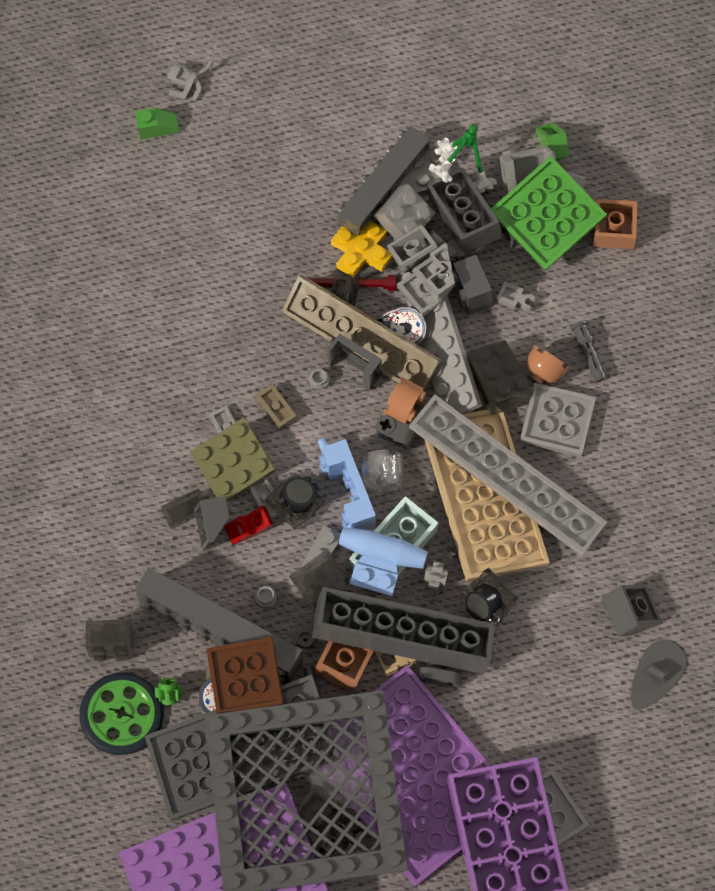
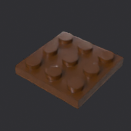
M273 637L206 648L217 714L284 704Z

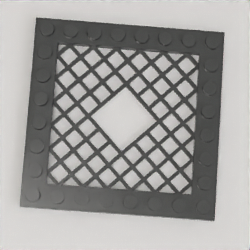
M383 690L205 716L223 891H272L408 871ZM364 717L365 725L357 720V718ZM349 720L343 728L335 723L336 721ZM353 721L363 728L356 738L346 731ZM327 723L321 731L312 726ZM330 725H333L340 731L333 741L324 735ZM304 726V728L300 731L299 734H296L294 731L290 729L294 727ZM308 728L318 734L311 744L302 738ZM282 729L276 738L267 732ZM286 731L295 737L289 747L279 741ZM365 731L368 747L359 741ZM259 733L254 741L245 734ZM264 734L273 740L266 751L257 744ZM343 734L353 740L346 750L336 744ZM231 736H237L231 744ZM321 737L330 743L324 753H321L314 747ZM241 738H244L251 744L244 754L235 748V745ZM298 741H301L308 747L301 757L292 751V748ZM276 743L286 750L279 760L269 754ZM356 743L365 749L359 760L349 753ZM254 747L263 753L256 763L247 757ZM333 747L343 753L336 763L327 757ZM232 750L241 756L235 765L233 764ZM311 750L321 756L314 766L304 760ZM289 753L298 759L292 769L281 763ZM368 753L370 768L362 763ZM266 756L275 762V765L269 772H266L259 766ZM346 756L355 762L349 773L339 766ZM244 759L253 765L246 776L237 770ZM324 759L333 765L326 776L317 770V767ZM301 762L336 788L309 824L274 798ZM278 766H281L288 772L281 782L272 776ZM358 766L369 772L362 782L352 776ZM256 769L266 775L259 785L249 779ZM336 769L346 775L339 785L329 779ZM235 773H237L240 777L243 778V780L237 788L235 782ZM371 776L373 791L364 785ZM269 778L278 784V787L271 795L262 789ZM349 778L359 785L352 795L342 789ZM246 782L256 788L249 798L239 792ZM361 788L371 794L365 804L354 798ZM259 791L268 797L261 808L252 802ZM339 791L349 798L342 808L332 801ZM237 795L246 801L240 810L238 809ZM373 799H375L376 813L368 808ZM271 801L281 807L274 818L264 811ZM351 801L361 807L355 817L345 811ZM249 804L258 810L251 821L242 814ZM329 804L339 811L332 821L322 814ZM284 810L294 817L287 827L277 821ZM364 811H367L374 817L368 827L358 821V818ZM261 814L271 820L264 830L254 824ZM341 814L352 820L345 830L335 824ZM239 817L248 823L242 833ZM319 817L329 823L322 834L312 827ZM296 820L306 826L299 837L290 831ZM376 821L378 822L379 836L370 830ZM274 823L284 830L277 840L267 834ZM355 823L365 830L358 840L348 834ZM332 826L342 833L335 843L325 837ZM251 827L261 833L254 843L244 837ZM309 830L319 836L312 847L302 840ZM286 833L296 839L289 850L279 843ZM367 833L377 839L370 850L360 843ZM264 836L274 843L267 853L257 847ZM345 836L355 843L348 853L338 847ZM322 839L332 846L325 856L315 850ZM242 840L251 846L245 855H243ZM299 843L309 849L302 860L292 853ZM380 844L381 850L375 851V849ZM276 846L286 852L279 863L269 856ZM357 846L365 851L364 853L352 854ZM254 849L263 855V858L256 866L247 860ZM335 849L343 855L329 857ZM312 852L321 858L306 861ZM289 856L298 861L283 864ZM266 859L275 864L272 866L261 867L262 864L266 861ZM244 862H245L246 864H248V865H249L250 867H252V868H251V869H245V864H244Z

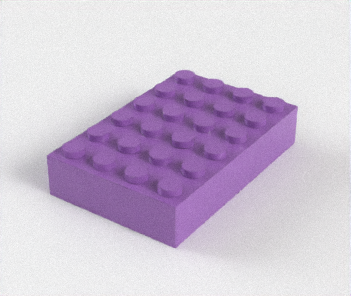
M537 757L448 774L447 783L471 891H568Z

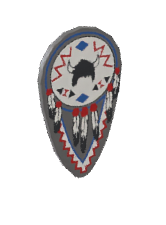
M400 307L375 318V320L416 345H419L425 338L427 324L424 316L417 309Z

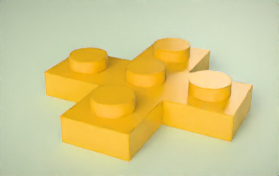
M370 221L360 235L357 236L342 226L331 239L332 246L345 252L336 263L337 269L354 277L366 263L383 272L393 258L389 250L379 246L388 235V231L384 227Z

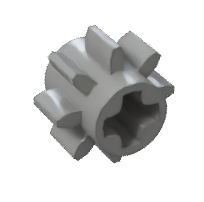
M434 561L433 567L427 565L424 581L429 582L428 588L438 590L440 585H446L449 570L443 569V563Z

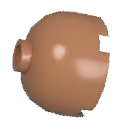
M534 345L527 357V368L533 374L531 378L539 384H542L543 381L551 384L561 380L570 367L567 365L562 367L564 362L545 350H539L538 352L539 347Z

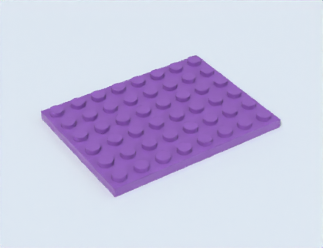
M407 665L374 691L383 690L408 869L407 872L403 873L413 886L417 887L462 851L447 783L448 774L489 767L491 765ZM364 717L357 718V720L365 725ZM349 720L336 721L335 723L343 728ZM353 721L346 731L356 738L363 728ZM330 725L335 739L340 731L333 725ZM365 731L359 741L368 747ZM343 734L336 744L346 750L353 740ZM356 743L349 753L359 760L365 749ZM338 750L339 755L341 757L343 753ZM369 753L362 761L368 768H370ZM346 756L339 766L349 773L355 762ZM328 764L319 768L326 776L333 765ZM358 766L352 776L362 782L369 772ZM336 769L329 779L339 785L346 775ZM371 776L364 785L373 791ZM349 778L342 789L352 795L359 785ZM361 788L354 798L365 804L371 794ZM339 791L341 796L347 801L349 798ZM375 799L368 805V808L376 813ZM351 801L349 804L356 814L360 811L361 807L355 802ZM364 811L359 817L366 827L374 819L367 811ZM376 821L370 830L379 836L378 822Z
M285 783L274 798L300 817L288 784ZM278 786L270 788L266 792L271 795ZM259 793L253 798L252 802L261 808L268 797L263 793ZM245 800L238 802L239 810L246 802ZM271 801L264 811L274 818L281 807ZM249 804L242 814L251 821L258 810ZM284 810L277 821L287 827L294 817ZM215 812L118 852L132 891H223ZM261 814L254 824L264 830L271 820ZM239 817L242 833L248 823ZM298 820L290 828V831L298 837L305 830L303 824ZM274 823L267 834L277 840L284 830ZM251 827L244 837L254 843L261 833ZM286 833L279 843L289 850L296 839ZM306 834L302 840L311 846ZM264 836L257 847L267 853L274 843ZM242 840L243 855H245L251 846ZM299 843L292 853L302 860L309 849ZM276 846L269 856L279 863L286 852ZM254 849L247 860L256 866L263 858V855ZM312 852L306 861L315 860V854ZM289 856L283 864L298 861ZM266 859V861L262 864L261 867L272 866L275 864ZM244 862V864H245V869H251V868H252V867H250L248 864H246V863ZM322 883V884L307 885V886H300V887H293V888H286V889H279V890H272V891H329V890H328V888H327L326 883Z

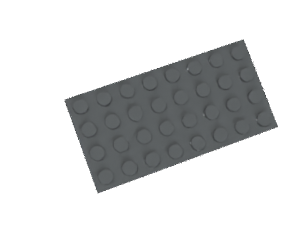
M313 675L281 686L284 704L321 699ZM216 710L145 735L171 821L214 806L205 716L217 714ZM327 723L312 726L321 731ZM304 726L294 727L290 729L294 731L296 734H299L300 731L304 728ZM329 726L324 735L333 741L334 737ZM308 728L302 738L311 744L318 734ZM282 729L267 732L276 738ZM286 731L279 741L289 747L295 737ZM259 733L245 735L254 741ZM264 734L257 744L266 751L273 740ZM231 736V744L237 736ZM321 737L314 747L321 753H324L330 743ZM241 738L235 745V748L244 754L251 744L244 738ZM298 741L292 748V751L301 757L308 747L301 741ZM276 743L269 754L279 760L286 750ZM254 747L247 757L256 763L263 753ZM335 747L327 755L333 762L338 761L340 758L338 749ZM232 750L233 764L235 765L241 756ZM311 750L304 760L314 766L321 756ZM289 753L281 763L292 769L298 759ZM266 756L259 766L266 772H269L275 765V762ZM244 759L237 770L246 776L253 765ZM324 759L317 768L330 763ZM301 762L290 778L311 771V769ZM278 766L272 776L281 782L288 772L281 766ZM256 769L249 779L259 785L266 775ZM235 773L236 788L243 780L237 773ZM269 778L262 788L276 783ZM246 782L239 792L245 795L254 792L256 788Z

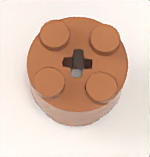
M401 377L400 383L402 384L397 383L386 403L389 405L388 411L384 409L383 415L390 416L404 424H411L417 416V411H415L417 406L421 407L426 399V392H424L425 388Z

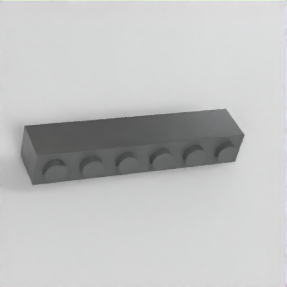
M412 126L406 131H402L397 143L388 148L384 159L378 160L374 166V171L364 177L361 187L351 193L347 204L341 205L337 212L338 224L359 236L373 219V214L403 182L429 150L430 138Z

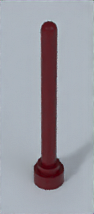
M388 275L384 279L308 278L321 287H383L388 289V291H396V275Z

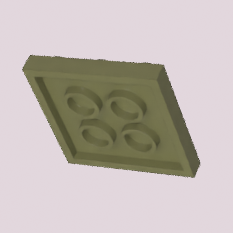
M244 417L190 451L215 496H225L226 502L231 501L276 472Z

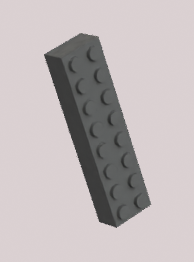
M149 567L135 588L137 599L140 602L139 605L143 609L158 612V616L168 622L170 620L175 621L180 629L186 632L191 630L197 633L196 636L204 642L210 640L216 644L215 647L273 637L280 682L286 681L290 683L303 662L302 649Z
M323 587L317 600L312 638L484 674L491 663L494 623Z

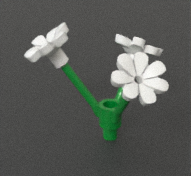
M472 123L470 128L457 141L449 143L448 138H443L441 141L434 143L437 147L435 153L436 155H441L439 160L443 164L441 166L431 164L429 165V170L441 177L445 183L451 182L453 178L448 174V169L452 166L451 163L455 161V158L465 145L473 146L478 168V180L473 183L478 191L482 193L485 191V188L493 189V185H496L497 181L493 178H487L485 171L482 169L476 139V132L479 126Z

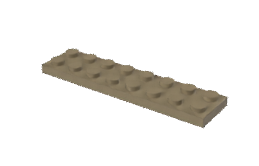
M303 275L298 276L281 311L329 341L332 338L336 339L340 333L381 358L382 374L399 384H402L400 383V378L403 377L426 390L441 362V359ZM344 346L349 352L356 355L360 359L364 360L367 363L370 362L364 357L360 356L359 354Z

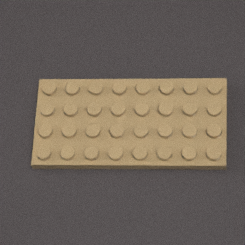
M502 407L462 414L516 454ZM425 440L466 582L548 566L550 562L538 523Z

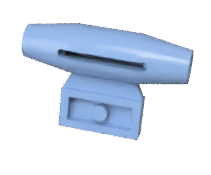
M343 527L339 539V545L362 555L355 563L350 585L391 597L398 578L397 566L423 569L428 554L427 551L404 540L370 530Z

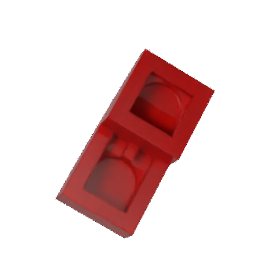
M260 506L248 515L239 516L225 525L224 528L232 545H235L274 526V523L266 506Z

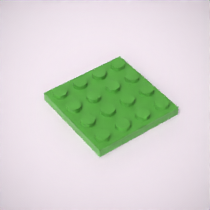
M549 156L491 208L499 223L545 271L607 217V214L552 156Z

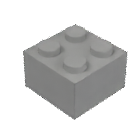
M409 184L398 186L373 214V217L397 240L420 225L425 226L434 216L435 212Z

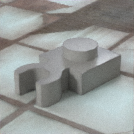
M504 281L496 302L512 309L520 305L524 311L530 312L531 306L525 302L530 301L534 303L536 297L531 294L523 295V288Z

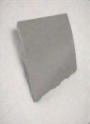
M446 243L432 251L430 258L413 269L414 273L397 284L399 291L423 316L434 309L455 286Z

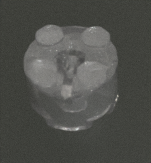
M377 450L368 452V457L366 458L361 456L362 482L365 487H368L369 492L377 493L383 488H389L390 490L402 488L404 469L403 455L400 452L392 455L389 454V450Z

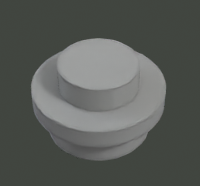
M322 369L313 370L308 377L310 386L317 390L327 387L329 384L328 373Z
M270 586L260 587L255 593L257 604L264 608L274 605L277 600L276 591Z

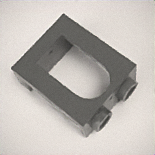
M340 333L336 339L332 338L328 343V366L331 367L335 360L340 357L363 371V387L370 391L382 375V359ZM344 346L359 354L360 356L364 357L370 362L367 363L364 360L360 359L356 355L349 352Z

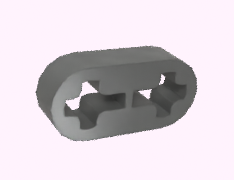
M421 667L419 679L425 683L456 688L460 686L461 674L448 670Z

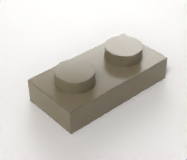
M273 384L255 395L256 400L279 430L297 419V415Z

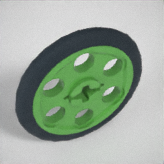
M113 673L97 680L86 691L79 709L81 728L88 741L101 751L113 755H129L147 747L145 735L159 731L164 718L163 704L159 701V698L155 697V687L146 679L130 673ZM126 688L135 689L136 695L134 698L127 699L124 697L123 692ZM106 691L114 694V699L108 703L101 699L102 694ZM142 704H146L150 708V712L145 716H141L137 712V708ZM123 708L128 716H122L119 719L115 711H121ZM96 712H103L106 715L105 721L96 723L93 720L94 714ZM139 725L142 728L141 734L132 736L129 733L130 727ZM114 728L120 732L116 740H110L107 737V732L110 729Z

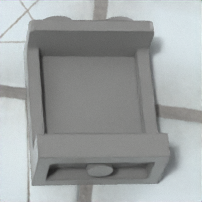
M545 145L499 156L504 194L507 195L549 156H552L556 161L554 151Z

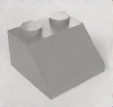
M420 225L387 245V248L404 274L428 258L430 253L437 249L438 246L424 226Z

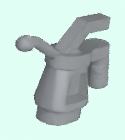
M210 60L207 67L197 73L192 72L183 64L174 63L167 79L171 80L173 84L184 86L185 89L184 91L170 89L169 97L186 100L193 86L196 85L197 89L192 100L197 101L202 91L198 76L209 70L213 65V61Z

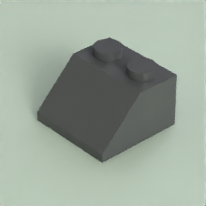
M225 496L200 500L194 508L202 551L209 548L229 519V515H231V505L229 502H226Z
M646 584L620 585L602 597L605 609L613 622V628L619 637L631 636L663 624Z

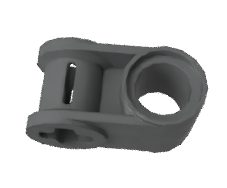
M382 416L376 423V433L380 438L394 443L396 446H402L406 450L410 449L417 434L409 428L410 424H404L390 416ZM386 424L389 425L386 431L382 430V427H385Z

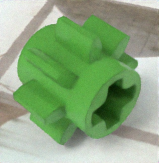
M164 678L158 683L159 687H155V697L159 698V701L164 705L176 704L179 696H183L182 685H179V682L174 678Z

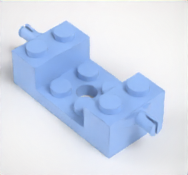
M326 438L319 439L317 441L321 450L319 466L323 476L327 475L329 481L344 476L346 489L350 488L351 502L344 504V512L341 513L343 519L341 520L342 526L352 529L375 530L376 515L346 439L330 445L327 444Z

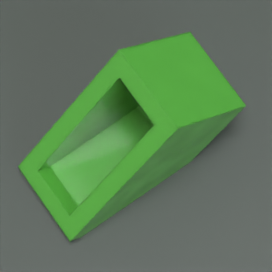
M155 107L135 111L140 140L180 133L175 113Z
M552 122L535 127L541 146L546 145L554 151L556 161L570 155L566 132L556 123Z

